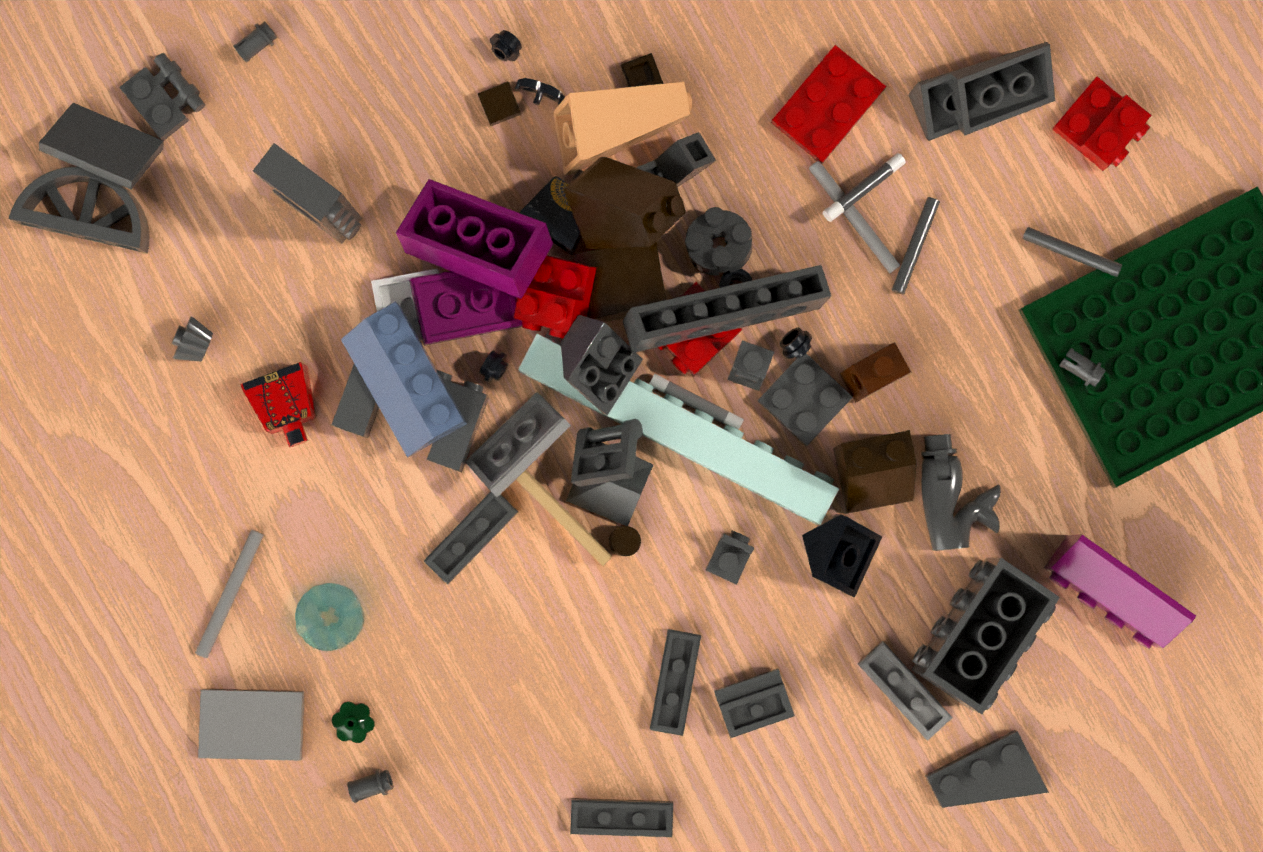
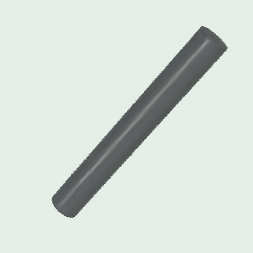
M927 197L892 291L898 294H905L940 201Z
M1027 227L1023 239L1115 277H1118L1121 271L1122 264L1033 228Z

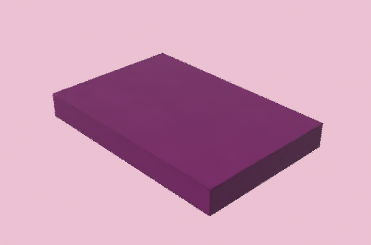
M452 271L411 278L409 280L424 346L522 326L521 320L514 319L517 302L515 296Z

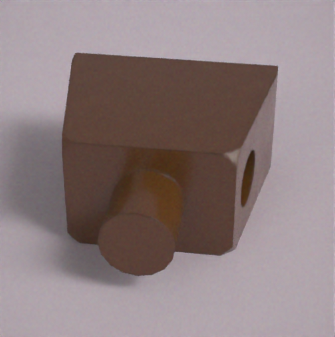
M894 342L851 365L841 372L840 376L856 403L912 372Z

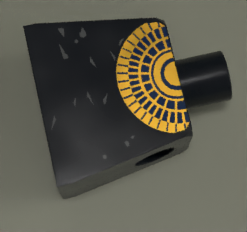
M578 169L569 184L584 171ZM555 176L520 211V214L546 223L552 242L573 255L582 236L563 190L569 184Z

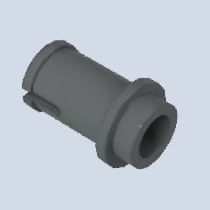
M265 21L261 25L255 24V30L233 45L246 63L267 45H274L273 41L277 36Z
M1073 348L1069 349L1066 356L1076 361L1077 365H1074L1065 358H1063L1059 365L1061 368L1063 367L1084 380L1085 386L1090 384L1095 387L1106 371L1100 367L1102 363L1098 362L1095 364L1074 351Z
M377 769L375 774L347 783L350 797L354 803L380 793L384 796L388 795V791L394 788L389 771H382L381 769Z

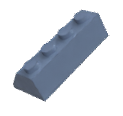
M396 301L365 318L341 339L407 457L467 424L401 306Z

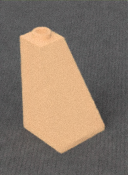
M685 82L569 93L553 111L564 176L572 175L578 169L582 170L591 166L600 157H610L681 123L690 115L692 110V98L690 93L686 92Z

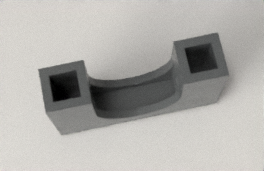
M273 143L253 172L274 188L273 192L279 198L342 244L346 238L351 240L361 227L359 221L362 217L340 191Z
M354 364L331 425L368 438L379 406ZM437 370L467 424L434 442L427 460L462 472L489 396L482 393L483 386L466 380L463 386L451 382L452 375Z

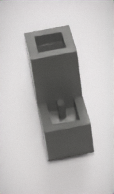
M698 132L677 140L657 159L636 168L673 181L678 188L714 163L716 159Z

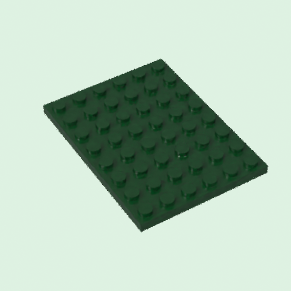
M1258 186L1114 260V262L1122 264L1118 277L1096 269L1019 309L1025 324L1113 488H1117L1263 412V195ZM1070 348H1073L1074 351L1095 364L1098 362L1102 363L1100 367L1106 371L1095 387L1090 384L1085 386L1084 380L1059 366L1063 358L1077 365L1076 361L1066 356Z

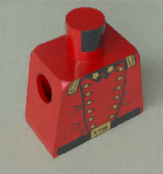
M299 362L240 384L266 432L274 434L283 431L289 447H294L308 441L302 423L315 419L316 411L307 365Z

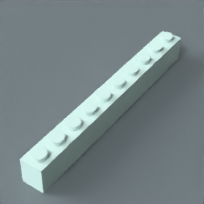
M548 332L545 337L536 334L518 369L520 373L621 425L626 420L638 419L642 424L643 436L816 525H821L839 489L832 485L834 482L833 478L819 471L812 475L802 470L804 466L802 462L786 455L784 460L773 455L774 448L759 440H756L753 445L742 439L744 433L727 424L724 429L712 423L714 418L698 409L693 414L683 409V401L669 394L662 398L652 393L654 387L636 378L634 383L628 382L609 414L605 415L564 379L561 352L562 339L551 336Z

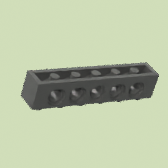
M822 265L634 307L629 310L622 322L631 351L635 353L818 310L832 295Z

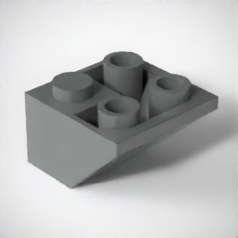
M582 315L577 316L561 341L564 379L598 410L608 415L643 359L636 352L632 353L631 347L605 322Z

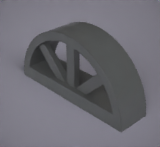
M79 167L56 169L31 182L15 201L8 218L20 225L148 254L150 238L148 222L140 203L134 195L124 186ZM75 182H89L80 219L77 221L57 188ZM100 184L112 188L125 204L91 224ZM49 195L62 217L34 211V209L44 197ZM130 215L133 233L109 228Z

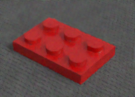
M834 45L776 114L771 123L815 160L823 164L887 86L838 46Z

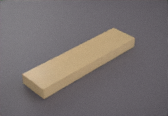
M527 470L516 479L602 566L612 558L611 554Z

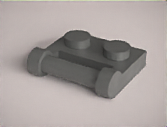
M638 419L624 421L623 425L596 430L590 427L580 429L576 438L571 483L582 487L633 478L637 440L641 438L643 433L640 421ZM621 439L620 443L594 447L596 443Z

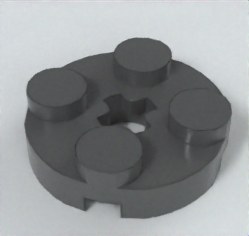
M718 207L708 209L705 214L700 215L692 222L686 233L685 245L691 263L698 270L708 275H719V273L727 271L733 273L741 269L752 254V231L748 223L734 212L722 210ZM724 237L727 245L725 247L719 245L717 248H713V239Z

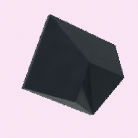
M835 514L833 519L803 534L802 537L812 577L855 598L882 536L847 516Z

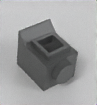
M742 340L728 380L759 391L766 377L774 352Z

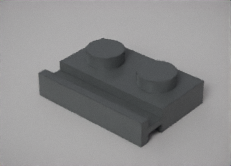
M778 668L714 690L730 738L795 716Z

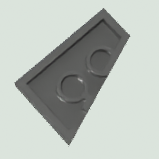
M1016 730L925 775L942 808L1049 793Z

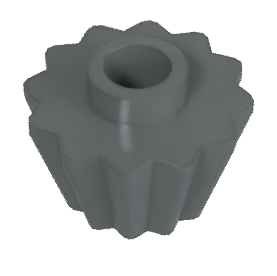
M190 317L186 327L184 328L179 325L172 344L177 346L173 358L201 362L213 333L194 317Z

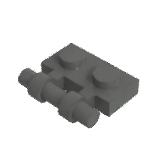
M161 53L154 59V62L161 69L157 75L153 76L144 67L119 88L159 138L164 141L189 121L181 111L189 105L194 112H199L205 107V103L199 97L200 91L196 86L189 84L182 76V69L175 61H170L165 53ZM170 82L179 92L174 99L163 88Z

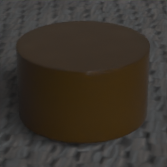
M630 526L618 527L609 536V547L618 556H632L641 546L640 534Z

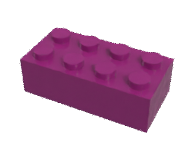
M428 179L396 231V235L406 254L520 299L523 297L553 245L546 223Z

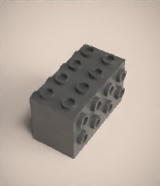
M986 558L984 562L982 560L977 561L969 573V577L972 580L965 590L960 588L950 602V605L953 606L952 610L946 618L941 616L931 630L934 637L928 646L923 644L912 659L916 663L912 668L914 672L967 708L983 714L985 710H988L993 705L998 696V690L1004 681L1009 680L1017 668L1016 663L1022 654L1027 652L1033 645L1037 637L1036 633L1042 624H1045L1050 619L1056 609L1055 604L1060 598L1003 558Z

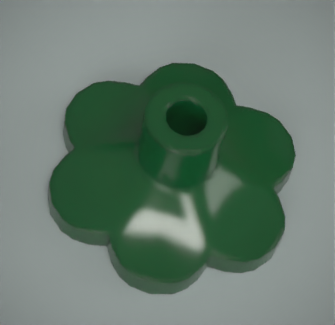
M350 701L345 702L341 705L340 712L333 715L332 724L337 728L336 734L339 740H351L354 743H361L366 739L367 733L374 729L375 721L369 716L370 708L366 704L355 705ZM349 721H353L354 725L350 726Z

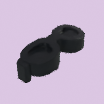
M518 79L515 91L522 89L536 93L533 101L536 105L540 104L543 95L558 102V105L565 98V95L555 87L533 79Z

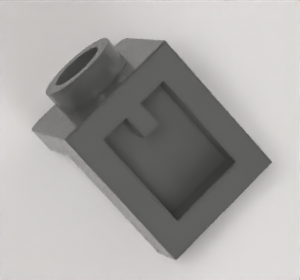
M733 530L730 536L723 533L706 571L737 585L745 565L754 550V547L748 545L750 538Z

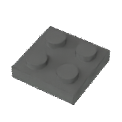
M805 354L797 358L758 399V402L800 442L808 446L853 397L810 356Z

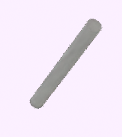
M820 161L815 162L809 167L811 173L834 202L845 194ZM852 205L843 212L887 271L892 273L900 264L856 207Z
M251 529L195 652L197 655L208 658L264 534Z

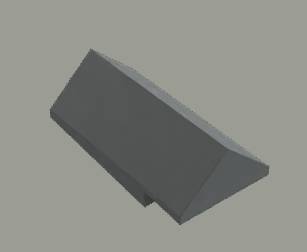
M1044 42L918 82L908 96L927 140H933L956 130H960L965 136L1054 102L1055 93L1050 44Z

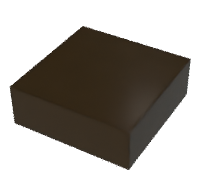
M652 53L621 64L628 87L664 84Z
M509 82L478 93L490 126L521 115Z

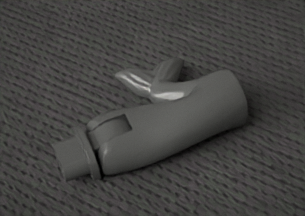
M951 434L925 436L926 452H921L924 458L922 462L921 484L924 514L932 550L968 548L971 526L976 521L998 533L1000 522L993 507L1000 497V485H996L980 494L974 501L965 504L953 516L963 483L961 462L957 456H952L957 453V449H952Z

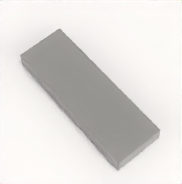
M883 641L858 663L861 669L927 741L953 718Z

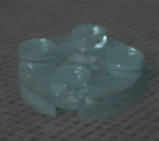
M336 583L312 587L300 599L295 613L297 633L307 644L322 651L341 649L356 640L361 633L365 618L357 595L350 588ZM330 607L335 609L334 615L339 617L337 623L332 622L328 627L324 624L325 619L321 617L322 611L328 612Z

